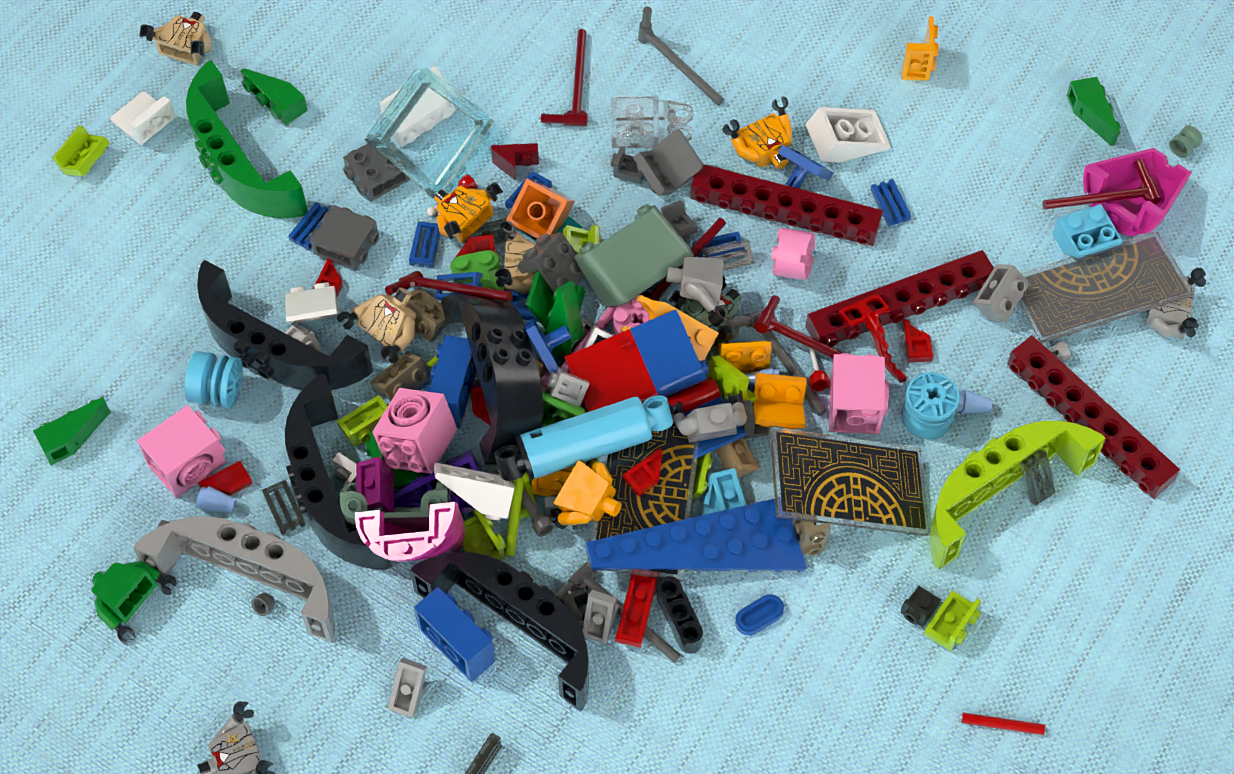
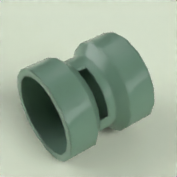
M1186 125L1180 130L1179 135L1174 136L1170 140L1169 147L1175 155L1185 158L1192 152L1193 148L1198 147L1202 143L1203 138L1197 128Z

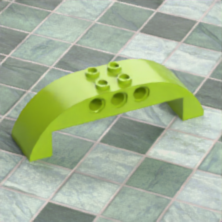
M1040 421L1017 427L998 439L994 437L979 452L976 450L971 452L965 458V461L947 478L940 491L930 526L929 538L934 565L939 570L959 556L966 533L956 521L1055 454L1062 459L1076 476L1096 463L1106 438L1101 433L1076 423Z

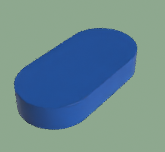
M768 594L742 608L735 618L737 630L743 635H754L778 621L783 615V601L776 595Z

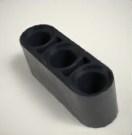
M666 576L658 582V603L680 649L688 654L696 653L702 647V627L679 580L672 576ZM665 590H672L675 593L673 595H666L663 592ZM676 612H683L686 616L678 618L674 614ZM691 634L696 636L697 639L690 641L685 639V636Z

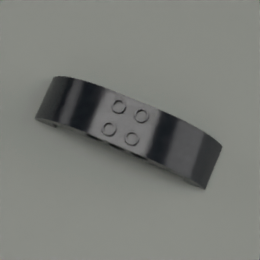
M203 260L198 272L197 289L210 332L217 344L229 356L241 358L244 368L248 369L250 367L265 379L271 378L280 384L298 390H303L309 382L324 373L332 391L355 384L373 372L368 345L346 335L329 357L229 304L228 301L232 298L225 271L206 260Z
M448 295L441 301L446 322L464 324L492 425L479 442L484 464L497 465L494 457L496 450L506 445L517 446L515 436L542 428L543 396L538 367L525 324L513 304L508 301L479 296Z
M325 373L320 374L299 393L291 406L285 426V447L290 462L286 469L301 514H307L310 525L320 542L337 557L359 567L382 570L392 568L390 560L373 553L364 544L357 530L349 533L347 531L311 428L338 419Z
M473 552L441 554L423 560L410 569L414 592L423 599L437 587L446 593L456 584L566 662V667L558 675L559 696L579 711L583 710L589 689L587 643L582 628L575 616L555 597L548 587H540L528 573L524 571L519 572L501 560Z

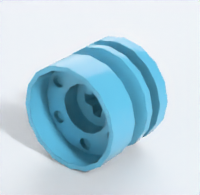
M195 351L189 361L185 377L184 390L187 402L206 405L211 399L213 406L220 407L222 405L223 408L232 409L237 402L241 390L243 375L241 358L232 356L229 358L226 355H221L217 360L216 355L213 353Z
M936 372L923 373L916 376L909 383L906 390L905 401L901 411L902 422L906 429L914 436L923 439H936L944 436L952 427L960 400L959 390L955 383L947 376Z

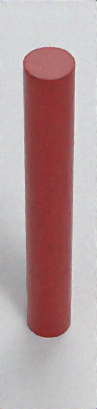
M965 712L962 713L961 723L1038 735H1044L1045 724Z

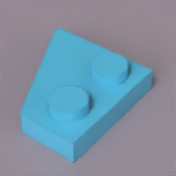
M735 468L710 474L702 515L746 505Z

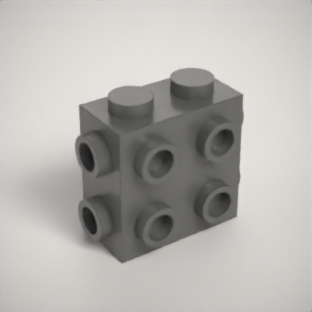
M384 135L369 141L357 150L350 151L343 157L345 164L343 171L349 180L353 179L361 196L365 195L370 202L410 180L409 170L411 167L405 157L401 158L395 144L392 141L388 142Z
M333 205L331 210L323 216L322 224L318 230H315L311 235L310 243L313 254L324 259H331L334 263L356 271L360 264L366 261L371 246L375 245L379 239L377 223L369 216H362L354 213L349 208Z

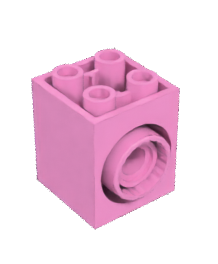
M849 353L834 354L829 387V432L880 434L883 416L887 415L889 383L885 380V357H878L872 354L865 356L851 355Z
M399 388L374 428L373 435L389 467L432 474L435 462L439 463L458 429L444 394Z
M188 405L137 440L147 465L176 499L226 463L223 455L226 451L219 442L221 440L220 435L213 427L209 429L205 425L206 420L198 410L194 412Z

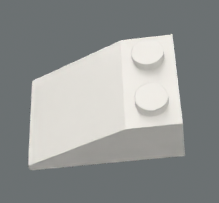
M819 107L806 123L821 162H843L891 148L875 110Z
M329 282L315 284V289L305 291L304 286L291 288L290 293L285 294L286 321L294 324L338 316L339 308L335 287H329Z
M435 462V478L480 513L485 514L486 518L491 520H501V517L508 518L514 491L512 481H505L500 475Z

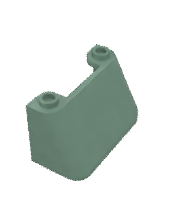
M645 204L636 210L635 220L601 243L593 245L592 242L583 245L579 249L580 253L574 256L602 306H620L629 302L667 276L668 267L678 268L683 264L684 258L694 256L689 245L655 205Z
M437 481L435 490L426 492L422 497L421 507H395V512L386 513L382 508L369 511H382L384 513V522L414 532L429 531L430 505L450 503L451 490L440 481ZM346 483L340 492V506L347 527L352 532L357 530L355 513L367 512L368 504L365 496L357 492L356 483Z

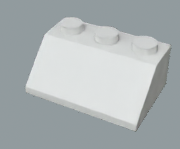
M436 66L379 102L384 131L401 148L413 142L425 131L431 130L443 119L449 118L456 111L454 96Z

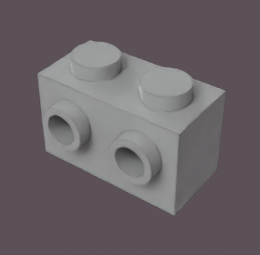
M996 264L972 303L988 321L1006 322L1030 283L1014 265Z

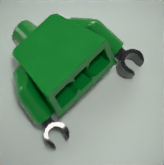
M143 561L126 564L113 563L105 573L99 571L92 579L94 586L91 592L96 596L94 605L97 616L112 631L115 629L118 632L117 636L124 645H128V643L122 638L123 634L129 632L135 638V633L132 628L122 626L120 623H127L158 586L157 583L161 584V591L165 595L172 594V590L164 586L165 584L170 583L176 586V580L173 576H161L160 571Z

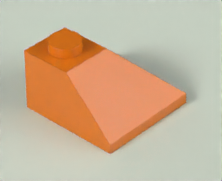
M526 179L506 220L535 238L546 233L548 235L555 234L564 224L575 201L554 189Z

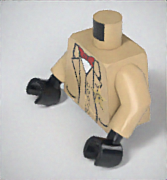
M193 12L190 18L177 15L170 22L159 28H154L147 24H143L140 27L139 37H146L148 41L155 39L159 54L198 66L201 57L212 50L211 36L203 23L205 18L199 12Z
M505 220L500 224L501 229L498 231V237L501 239L508 237L509 241H506L504 268H499L495 273V276L498 277L496 284L498 287H504L505 290L525 295L531 290L536 271L521 273L517 265L523 259V254L532 249L536 244L525 239L516 231L513 232L514 225L510 221Z
M399 288L395 296L376 295L352 309L351 314L344 311L339 313L337 317L338 322L349 319L348 322L343 324L344 329L347 330L353 327L354 320L356 319V324L385 346L381 350V355L383 359L390 355V363L398 361L399 356L397 353L402 352L415 337L414 320L416 313L406 306L412 294L403 288Z

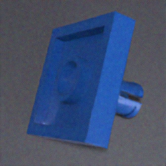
M782 145L778 151L780 155L791 160L796 165L788 181L785 183L788 186L800 188L808 173H813L826 180H830L834 174L831 170L795 149Z
M533 318L525 323V329L551 374L557 371L559 367L558 361L552 352L553 348L572 337L565 325L547 335L542 334Z

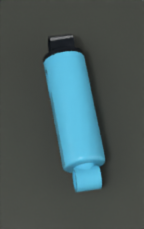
M653 396L646 399L642 404L638 397H632L515 436L517 446L506 445L494 453L500 476L505 481H512L521 478L526 472L529 480H533L575 466L578 460L584 463L647 442L652 439L651 431H663L672 426L673 419L668 400L665 396Z

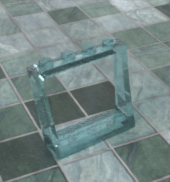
M424 68L414 70L364 140L397 166L431 198H434L439 190H444L447 193L452 190L454 186L452 183L453 179L464 173L466 170L465 162L468 159H472L478 153L477 145L490 136L489 128L494 123V120L430 69ZM427 88L436 92L475 122V127L435 183L391 142L392 136Z

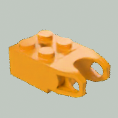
M639 295L636 299L647 311L649 320L676 309L666 302L652 301L642 295ZM677 309L698 360H705L719 333ZM622 326L620 331L624 332L631 328L628 326Z

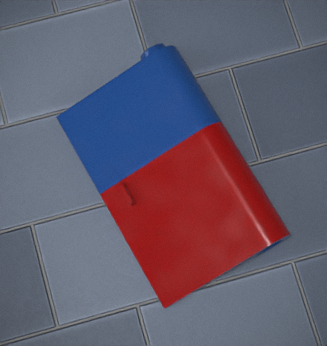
M677 309L565 356L572 375L585 379L590 383L583 398L588 412L632 397H638L642 404L646 399L653 396L668 397L707 380L705 375L709 374L704 359L698 360Z

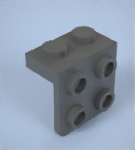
M680 130L672 132L650 151L639 152L633 157L637 163V169L645 175L649 181L650 189L658 196L672 194L703 169V163Z
M562 232L551 235L546 233L538 237L535 241L536 245L523 254V259L517 265L521 273L538 270L553 293H555L559 286L562 287L568 281H572L576 285L584 275L574 258L577 253Z

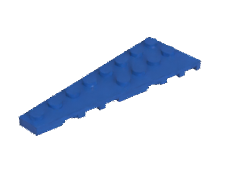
M781 497L585 543L591 570H748V572L774 570V572H802L807 569L790 512L782 511Z

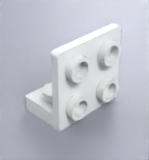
M142 91L112 115L110 120L133 140L142 145L176 117L171 101L167 97L163 96L156 101L145 91Z

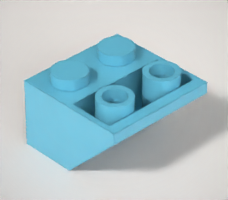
M1101 204L1057 218L1053 231V236L1062 252L1076 258L1103 251L1123 243Z

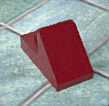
M538 143L491 145L492 163L514 180H516V166L539 165Z

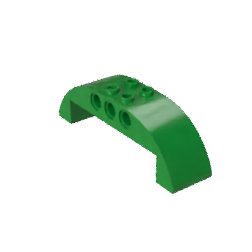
M212 60L207 61L192 79L186 98V112L202 166L205 169H210V176L216 185L220 184L233 201L250 212L273 218L305 216L308 209L303 187L292 171L289 170L265 183L214 112L230 104L222 74Z

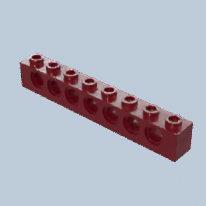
M703 164V169L694 175L691 184L690 199L696 200L699 203H708L723 209L739 211L746 215H755L769 221L782 222L792 227L809 229L815 233L832 235L838 239L855 241L861 245L874 246L882 219L883 210L705 164Z
M980 250L808 313L805 327L812 338L833 347L838 342L846 339H855L860 334L870 331L865 326L866 321L850 327L839 314V310L878 293L890 307V311L878 315L881 326L889 323H898L908 316L920 315L927 309L935 306H944L949 301L957 298L963 299L969 294L981 290L994 267L985 252ZM878 300L866 304L872 311L884 307ZM851 310L845 313L850 320L857 319L855 318L856 316L862 317L858 310Z
M1033 335L1011 351L1007 363L1011 371L1016 375H1020L1027 382L1028 386L1045 398L1047 404L1058 410L1067 422L1076 423L1101 433L1106 438L1101 453L1119 466L1124 475L1132 478L1144 493L1149 494L1154 499L1175 482L1181 469ZM1105 432L1111 433L1113 436H1109ZM1123 449H1127V450L1131 451L1132 453H1128V452L1124 451ZM1142 466L1148 467L1150 470H1146Z

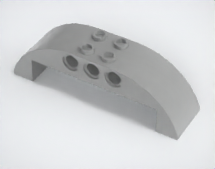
M210 516L188 517L159 526L137 541L133 547L139 561H143L160 571L161 576L170 575L181 553L306 600L301 610V615L307 633L330 643L334 639V614L322 575L304 552L272 532L263 533L248 523H243L242 525L224 518Z

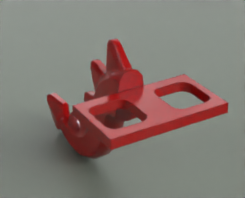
M878 293L840 309L839 314L850 327L866 321L865 326L872 334L879 357H885V368L892 376L898 379L899 383L905 382L907 377L900 369L896 368L895 363H892V356L887 351L889 346L885 341V330L881 326L878 315L890 311V307ZM878 300L884 307L872 311L866 304ZM851 310H858L862 317L850 320L845 313Z

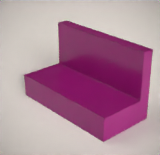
M380 457L356 463L357 492L363 494L367 499L368 511L381 507L386 513L395 512L393 470Z

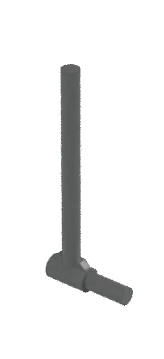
M644 7L642 21L639 25L638 41L643 44L651 43L718 106L721 105L724 98L654 34L651 23L652 9Z
M762 311L729 319L727 325L730 329L743 326L755 328V324ZM773 332L762 334L767 342L772 343V350L790 376L803 377ZM807 383L804 396L818 416H821L827 410Z
M585 562L568 579V583L555 594V597L561 601V596H564L568 591L572 589L580 590L586 587L590 591L594 590L612 595L595 581L596 570H591L590 563ZM617 600L616 604L619 605L617 614L621 617L624 605ZM646 626L644 638L673 663L677 662L681 655L652 629Z

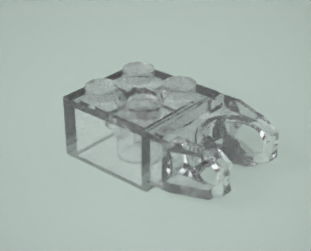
M658 96L611 97L612 148H620V146H624L625 149L652 148L672 132L680 129L687 131L688 134L685 137L690 141L692 140V127L686 123L693 120V109L685 103L658 100ZM679 110H685L688 112V116L681 118L675 116V113Z

